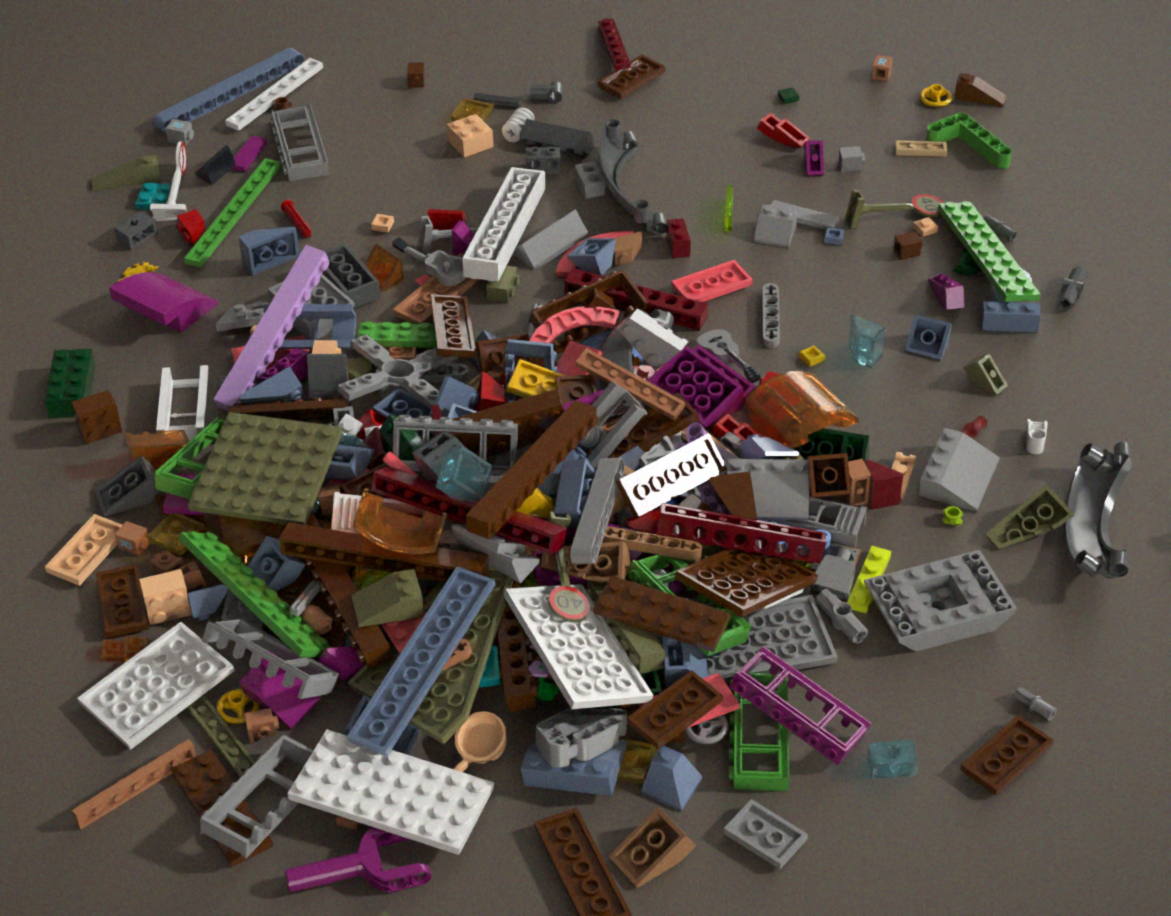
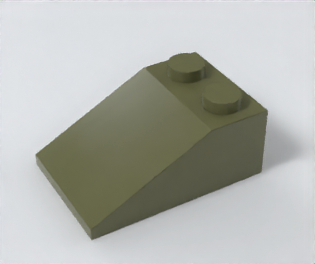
M414 569L393 572L351 595L359 627L423 617V599Z

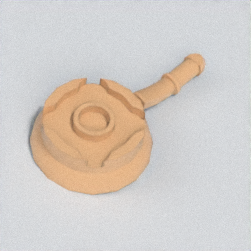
M486 711L473 713L468 717V720L455 734V746L459 754L462 755L461 758L463 760L453 770L464 772L471 762L485 764L487 763L486 761H494L500 757L507 744L506 727L501 718L494 713Z

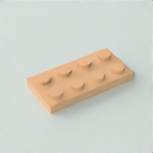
M94 514L45 566L46 572L80 586L117 546L115 533L121 528L122 524Z

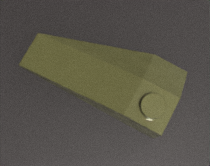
M147 155L139 157L92 177V190L161 182L158 156Z
M1046 484L989 530L985 536L1000 550L1057 529L1075 514Z

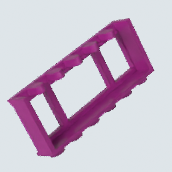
M764 646L735 673L729 686L836 765H839L864 738L871 725V722ZM761 659L771 665L769 673L772 676H775L779 671L781 672L767 687L748 675L760 663ZM787 677H789L787 681L789 688L793 689L798 684L807 690L805 694L807 701H812L817 697L825 703L823 712L826 715L818 724L773 693ZM838 713L843 716L841 720L843 727H848L851 723L859 727L845 744L824 729Z

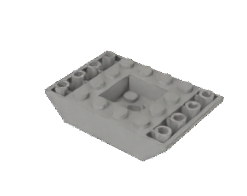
M980 550L864 580V584L898 643L916 652L995 631L1017 611V607ZM938 606V607H941V608H943V609H942V610H938V609L933 608V607Z

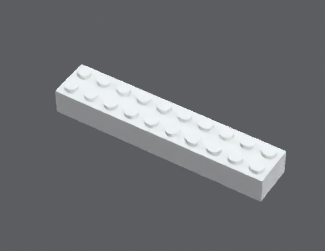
M511 167L462 258L463 277L499 281L545 191V171Z

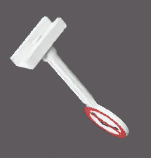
M179 141L177 144L176 171L173 175L168 201L166 204L150 205V211L153 213L152 218L155 221L178 222L177 215L187 212L186 204L175 203L181 176L185 175L187 155L183 141Z

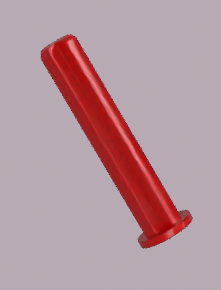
M289 199L283 201L280 206L281 210L286 212L304 238L311 237L312 230L294 207L293 201Z

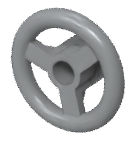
M724 715L716 717L719 720H707L697 724V735L691 730V727L686 728L685 733L697 743L713 744L726 736L729 727L728 721ZM722 727L721 731L715 735V730Z

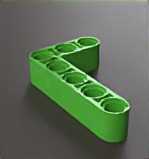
M956 113L927 126L926 141L947 142L960 137L997 168L1007 169L1010 166L1012 149L966 113Z

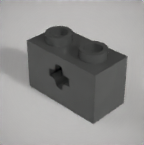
M142 211L114 228L117 242L130 250L158 234L155 219Z

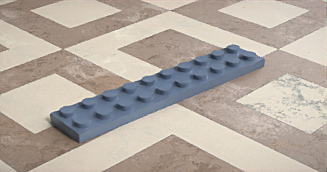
M460 567L455 568L347 735L348 742L385 757L389 755L495 587V580Z

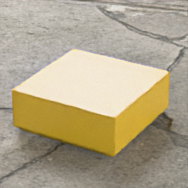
M814 345L799 352V358L809 367L825 361V355Z

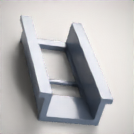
M264 304V313L270 304ZM304 304L301 314L296 319H316L314 339L284 340L282 346L278 347V349H313L314 340H318L319 319H333L332 340H337L338 348L354 350L351 347V340L355 339L356 313L353 310V305Z

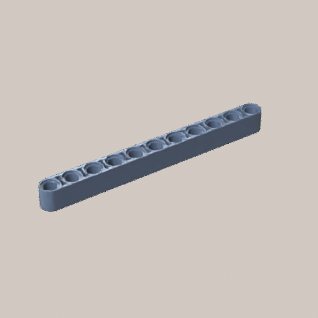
M287 48L156 114L152 119V124L163 133H166V127L173 119L192 122L294 70L304 62V55L293 48Z

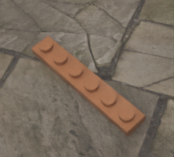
M588 348L585 349L576 361L577 367L608 384L614 381L617 385L626 389L635 399L673 420L678 417L685 407L684 401Z
M188 739L176 745L170 751L158 756L152 762L140 767L134 773L78 805L72 810L76 825L80 830L172 774L171 768L196 757L194 744Z

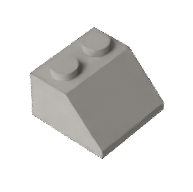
M763 204L758 216L754 242L789 248L796 229L797 210Z

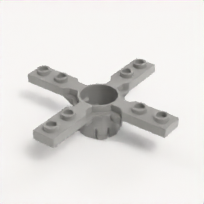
M363 335L351 340V347L373 363L378 373L364 374L339 384L338 392L350 401L379 389V393L384 399L400 387L432 410L431 406L434 405L439 391L424 379H419V377L427 370L456 360L457 356L442 357L437 355L436 348L416 355L415 359L409 361L393 359L385 348L368 335Z

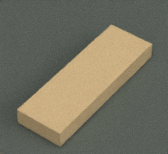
M896 140L895 155L947 157L946 142Z

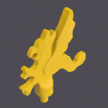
M143 262V265L140 266L138 263L134 264L136 268L131 269V267H128L122 274L126 278L138 273L154 272V270L158 269V266L153 267V264L149 265L148 262Z

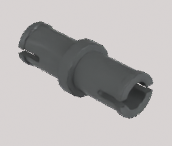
M990 215L984 217V220L994 230L995 234H1000L1011 242L1016 238L1017 232L1007 227L1003 221L999 222Z

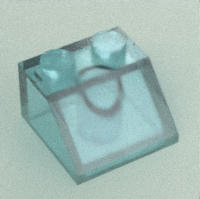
M852 314L850 316L848 338L849 349L856 363L872 369L883 356L885 327Z
M462 445L445 451L436 487L450 497L479 502L485 495L492 465Z

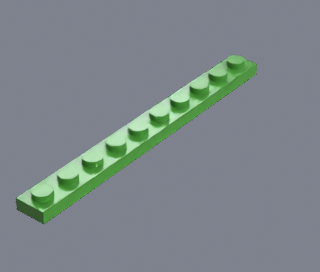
M267 158L262 161L184 258L185 264L196 267L203 266L281 168L280 161Z

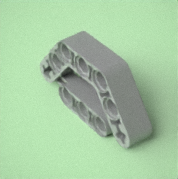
M619 708L566 709L536 725V748L549 765L553 767L568 766L571 758L580 761L590 760L619 744V736L627 734V711Z

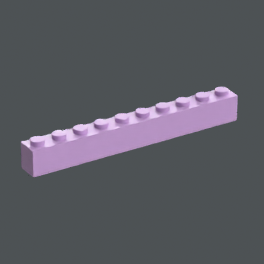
M305 245L214 397L218 408L228 411V406L241 403L239 399L241 394L257 385L259 376L265 372L268 364L273 361L275 352L278 347L282 346L285 335L292 329L294 320L301 314L302 307L309 300L314 286L318 285L320 276L328 268L329 259L326 252Z

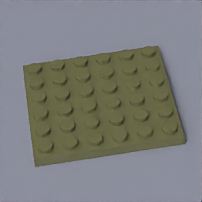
M229 412L187 505L189 511L288 524L290 522L306 525L342 436V427Z

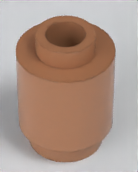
M309 605L302 612L304 623L313 627L316 634L323 635L331 630L333 620L320 607Z

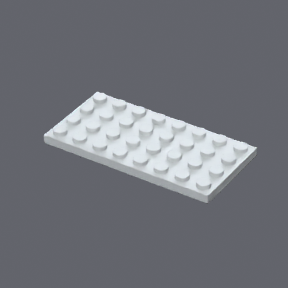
M582 584L570 585L572 588L582 592L590 603V611L586 618L577 622L563 620L551 611L548 605V597L552 590L559 586L505 589L503 596L571 709L647 703L652 700V692L603 616L594 614L593 608L595 604Z
M327 729L290 788L288 799L459 855L494 789V782L391 750L389 755L385 757L348 742L347 735Z

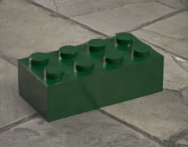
M92 349L54 350L45 396V405L49 418L75 417L71 402L91 396L96 367Z

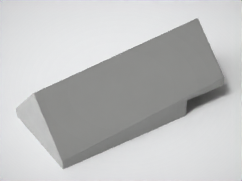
M575 209L518 245L513 255L532 269H536L567 252L574 246V241L587 235L588 231Z
M452 524L451 529L461 550L488 555L489 566L519 583L528 576L540 561L539 558L524 553L526 546L497 535L486 539L468 532L467 525Z

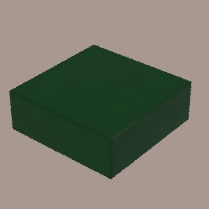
M793 87L778 90V97L784 104L799 101L800 96Z

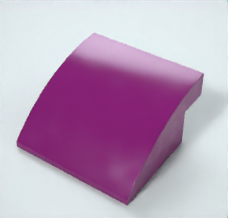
M155 272L134 274L109 287L112 300L181 333L219 304L218 300L166 275Z
M699 344L693 350L685 345L677 355L667 361L647 380L671 395L678 392L698 413L700 419L697 422L704 427L716 424L727 414L732 415L752 398L753 392L756 389L753 383Z

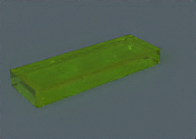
M726 185L725 231L732 230L733 185Z

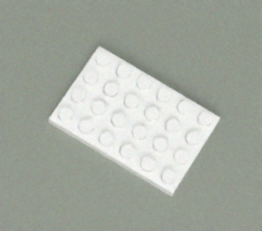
M180 622L77 699L81 706L131 750L235 670L229 661L207 643L202 642L199 636Z

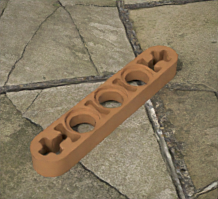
M609 526L606 528L602 543L624 541L629 550L692 561L700 559L702 554V545L695 541Z

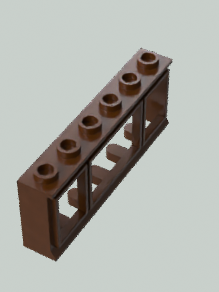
M623 269L618 272L614 271L603 279L599 278L588 286L584 285L573 293L569 292L558 300H551L543 307H536L531 312L529 323L537 329L544 323L543 321H546L554 314L582 304L594 288L602 293H606L620 286L635 306H629L626 311L618 314L615 326L620 324L636 309L645 312L648 302ZM592 326L587 329L585 327L577 334L573 329H569L566 331L568 336L563 341L557 342L554 339L551 342L553 350L558 354L566 349L570 340L581 343L610 328Z

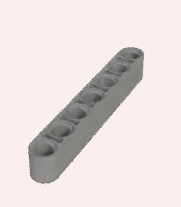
M601 458L571 547L570 557L573 564H594L597 560L619 490L616 481L622 479L624 474L622 458Z

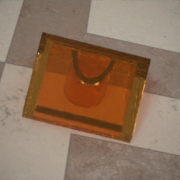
M375 244L365 266L379 281V289L387 291L404 280L402 259Z

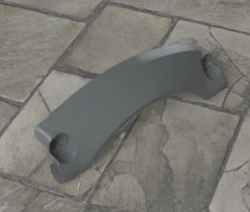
M609 119L605 122L601 134L599 150L600 168L604 181L616 200L634 216L635 222L646 223L647 231L657 235L664 234L666 232L665 216L662 213L649 212V202L646 200H637L633 203L623 193L619 185L618 178L622 168L637 153L639 146L636 136L632 131L623 133L620 131V121Z
M655 309L648 315L658 321L657 324L666 330L668 328L671 330L674 322V317L671 313ZM618 324L604 338L598 350L602 352V357L634 374L632 364L633 346L617 329L620 325ZM594 376L597 391H604L609 384ZM635 399L642 407H644V403ZM623 400L613 413L617 415L623 411L624 415L630 406Z
M1127 442L1117 443L1114 446V453L1107 449L1102 451L1093 444L1088 443L1080 453V458L1071 481L1066 506L1075 515L1064 523L1065 543L1074 566L1091 577L1096 576L1098 573L1107 579L1123 577L1127 575L1129 570L1128 551L1114 550L1108 536L1109 519L1114 501L1132 465V446Z

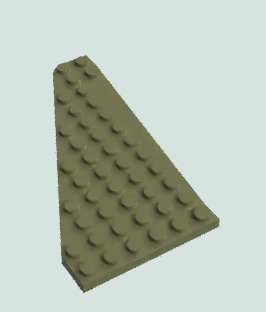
M489 566L487 577L495 580L496 585L462 637V639H466L470 643L472 649L471 656L467 660H461L460 663L440 672L409 721V724L442 744H445L468 720L507 602L503 595L505 589H510L514 581ZM439 581L423 600V610L425 613L428 612L446 582ZM390 640L388 644L393 659L370 669L365 665L348 682L351 689L361 695L373 697L399 656Z

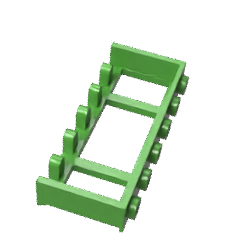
M219 417L214 419L173 457L167 460L164 465L157 469L154 474L156 489L191 499L205 467L204 464L191 460L212 441L217 440L225 421L219 420ZM183 467L201 471L193 480L175 475Z
M658 554L638 561L632 560L627 577L634 583L674 595L664 584L677 580L675 578L676 571L688 566V564L683 559ZM669 562L674 565L671 573L659 577L652 573L653 571L668 567ZM686 586L687 590H692V589H693V588H691V587H687V586ZM699 595L701 603H706L710 600L714 604L713 608L729 612L731 615L727 625L728 630L724 631L715 651L699 649L705 655L710 656L745 643L751 625L744 618L734 615L732 611L717 605L710 598Z
M749 673L748 675L767 687L779 674L772 676L771 674ZM787 677L776 689H778V696L788 703ZM730 688L739 703V709L734 710V713H730V727H734V731H730L729 744H734V748L729 749V762H734V766H729V780H733V789L788 791L789 730L778 723V745L742 744V704L752 703ZM742 753L778 754L779 772L742 771Z

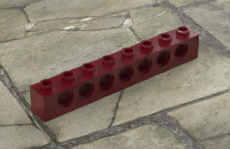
M572 268L564 280V295L569 292L573 293L580 287L588 286L599 278H605V276ZM636 285L648 302L645 309L648 315L655 309L666 311L673 315V324L698 331L701 330L708 318V303ZM620 286L604 293L612 298L614 308L626 311L629 306L635 307Z
M665 503L660 505L656 522V535L700 542L708 546H722L725 549H740L747 553H762L770 557L779 556L787 560L796 559L809 564L821 563L827 543L825 532ZM723 530L724 532L717 533L716 531Z

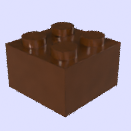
M109 390L71 402L77 428L85 444L122 432L117 405Z

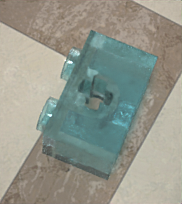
M913 740L868 744L867 760L872 779L917 775L918 757Z

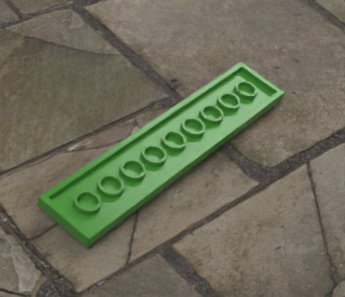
M971 202L939 203L938 211L1005 302L1039 301L1041 295Z
M181 532L178 540L298 657H320L326 648H331L324 638L314 632L313 627L304 623L300 615L297 617L295 615L291 616L289 604L282 601L275 591L269 589L265 585L264 580L258 578L251 568L241 562L240 557L234 555L227 545L218 540L217 535L211 532Z

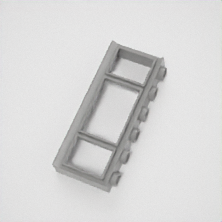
M311 104L306 107L276 112L271 110L272 117H269L270 125L275 137L284 175L288 176L289 181L329 175L327 156ZM309 125L314 145L288 150L283 129ZM317 152L319 160L292 164L290 157L292 155Z
M400 415L393 422V454L398 458L400 429L423 430V445L429 441L430 431L480 433L479 462L485 468V471L481 473L483 475H503L517 462L518 424H513L511 420L493 423L491 419H481L480 422H472L470 418L452 421L450 417L432 420L430 416H420L419 419H411L409 415ZM487 434L511 435L510 466L486 465ZM401 460L411 470L420 471L416 461Z
M242 618L215 622V624L208 621L202 642H217V648L224 649L227 647L229 640L235 641L236 644L233 650V657L235 659L242 658L247 648L253 652L249 661L251 668L259 667L262 658L269 661L266 670L268 678L275 677L279 667L286 671L282 682L285 688L292 687L296 677L301 679L303 683L298 698L304 699L332 693L338 677L337 672L310 657H298L284 642Z
M285 735L278 741H274L269 750L264 755H260L256 763L251 768H247L242 777L237 782H233L229 790L223 796L218 797L215 804L209 810L203 812L200 817V834L212 837L241 853L244 858H247L298 805V802L283 797L279 807L274 813L270 811L267 814L266 821L263 824L234 809L266 777L290 790L294 782L273 770L285 757L305 766L314 750ZM227 817H230L252 829V836L246 839L220 824Z

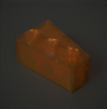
M166 430L155 434H149L148 431H145L142 434L131 435L130 432H124L130 462H133L142 455L156 470L189 442L185 430Z

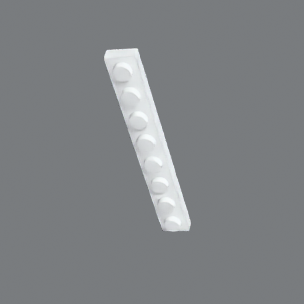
M309 58L225 120L226 126L238 131L275 104V99L285 97L323 68V63Z

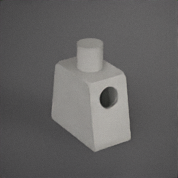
M840 548L836 557L829 554L825 555L815 572L818 578L811 585V589L817 592L828 589L838 598L848 601L855 576V564L852 561H848L851 552Z

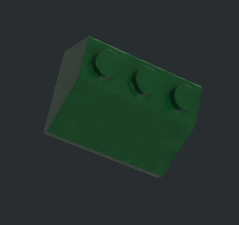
M390 414L379 429L383 449L386 454L388 452L393 453V422L396 418H399ZM400 429L399 459L415 461L412 452L423 445V441L415 430ZM414 471L418 476L421 474L420 471Z

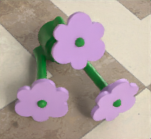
M540 657V661H534L528 667V670L531 671L533 676L539 677L537 688L539 697L537 698L550 701L553 700L554 694L559 695L560 689L557 684H554L553 680L544 678L550 672Z

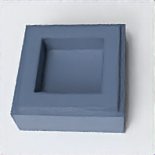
M827 228L824 243L842 245L844 230Z

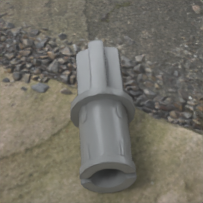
M1023 687L1018 688L1014 693V697L1028 706L1030 711L1034 710L1048 721L1055 716L1057 709L1041 700V696H1035Z

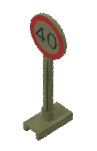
M856 189L852 190L845 220H851L850 228L857 229L861 214H867L868 212L915 210L917 213L927 217H939L941 214L938 211V205L944 202L935 196L920 194L913 197L911 203L868 205L865 203V198L860 190Z
M550 512L546 521L568 528L571 516L566 514L564 518L555 517L554 512ZM562 548L554 553L560 586L553 589L549 594L548 605L551 611L559 618L570 622H577L586 618L590 611V603L582 592L570 586Z

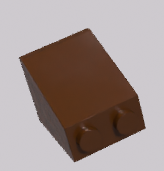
M847 453L807 457L811 497L851 494Z
M750 471L709 477L711 493L726 515L757 520Z

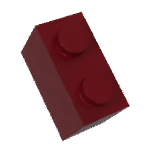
M684 218L666 220V238L673 259L690 257L691 239Z

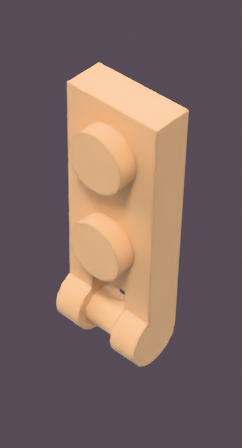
M896 452L891 469L903 473L901 499H903L917 456L910 455L909 457L901 452Z

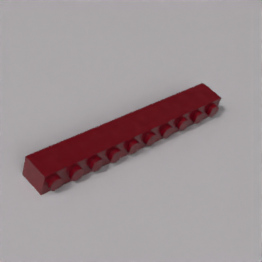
M388 466L375 471L373 474L372 492L466 525V514L481 500V498L460 491L452 493L440 484ZM515 511L511 518L494 535L552 555L564 547L567 528Z

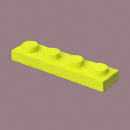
M871 546L847 601L852 610L867 614L873 598L864 584V580L884 574L892 551Z

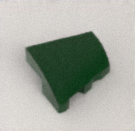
M964 246L953 272L965 276L974 275L981 271V268Z

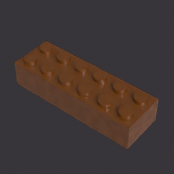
M555 389L453 418L452 421H460L461 418H470L472 422H480L481 419H491L493 423L511 420L513 424H518L517 448L535 443L564 413L565 408L559 390ZM448 432L455 436L476 459L480 458V433ZM487 434L486 457L511 450V435Z

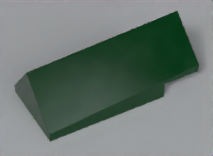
M790 423L786 446L798 451V454L804 458L803 460H807L808 456L847 453L848 462L863 459L865 463L869 459V435Z

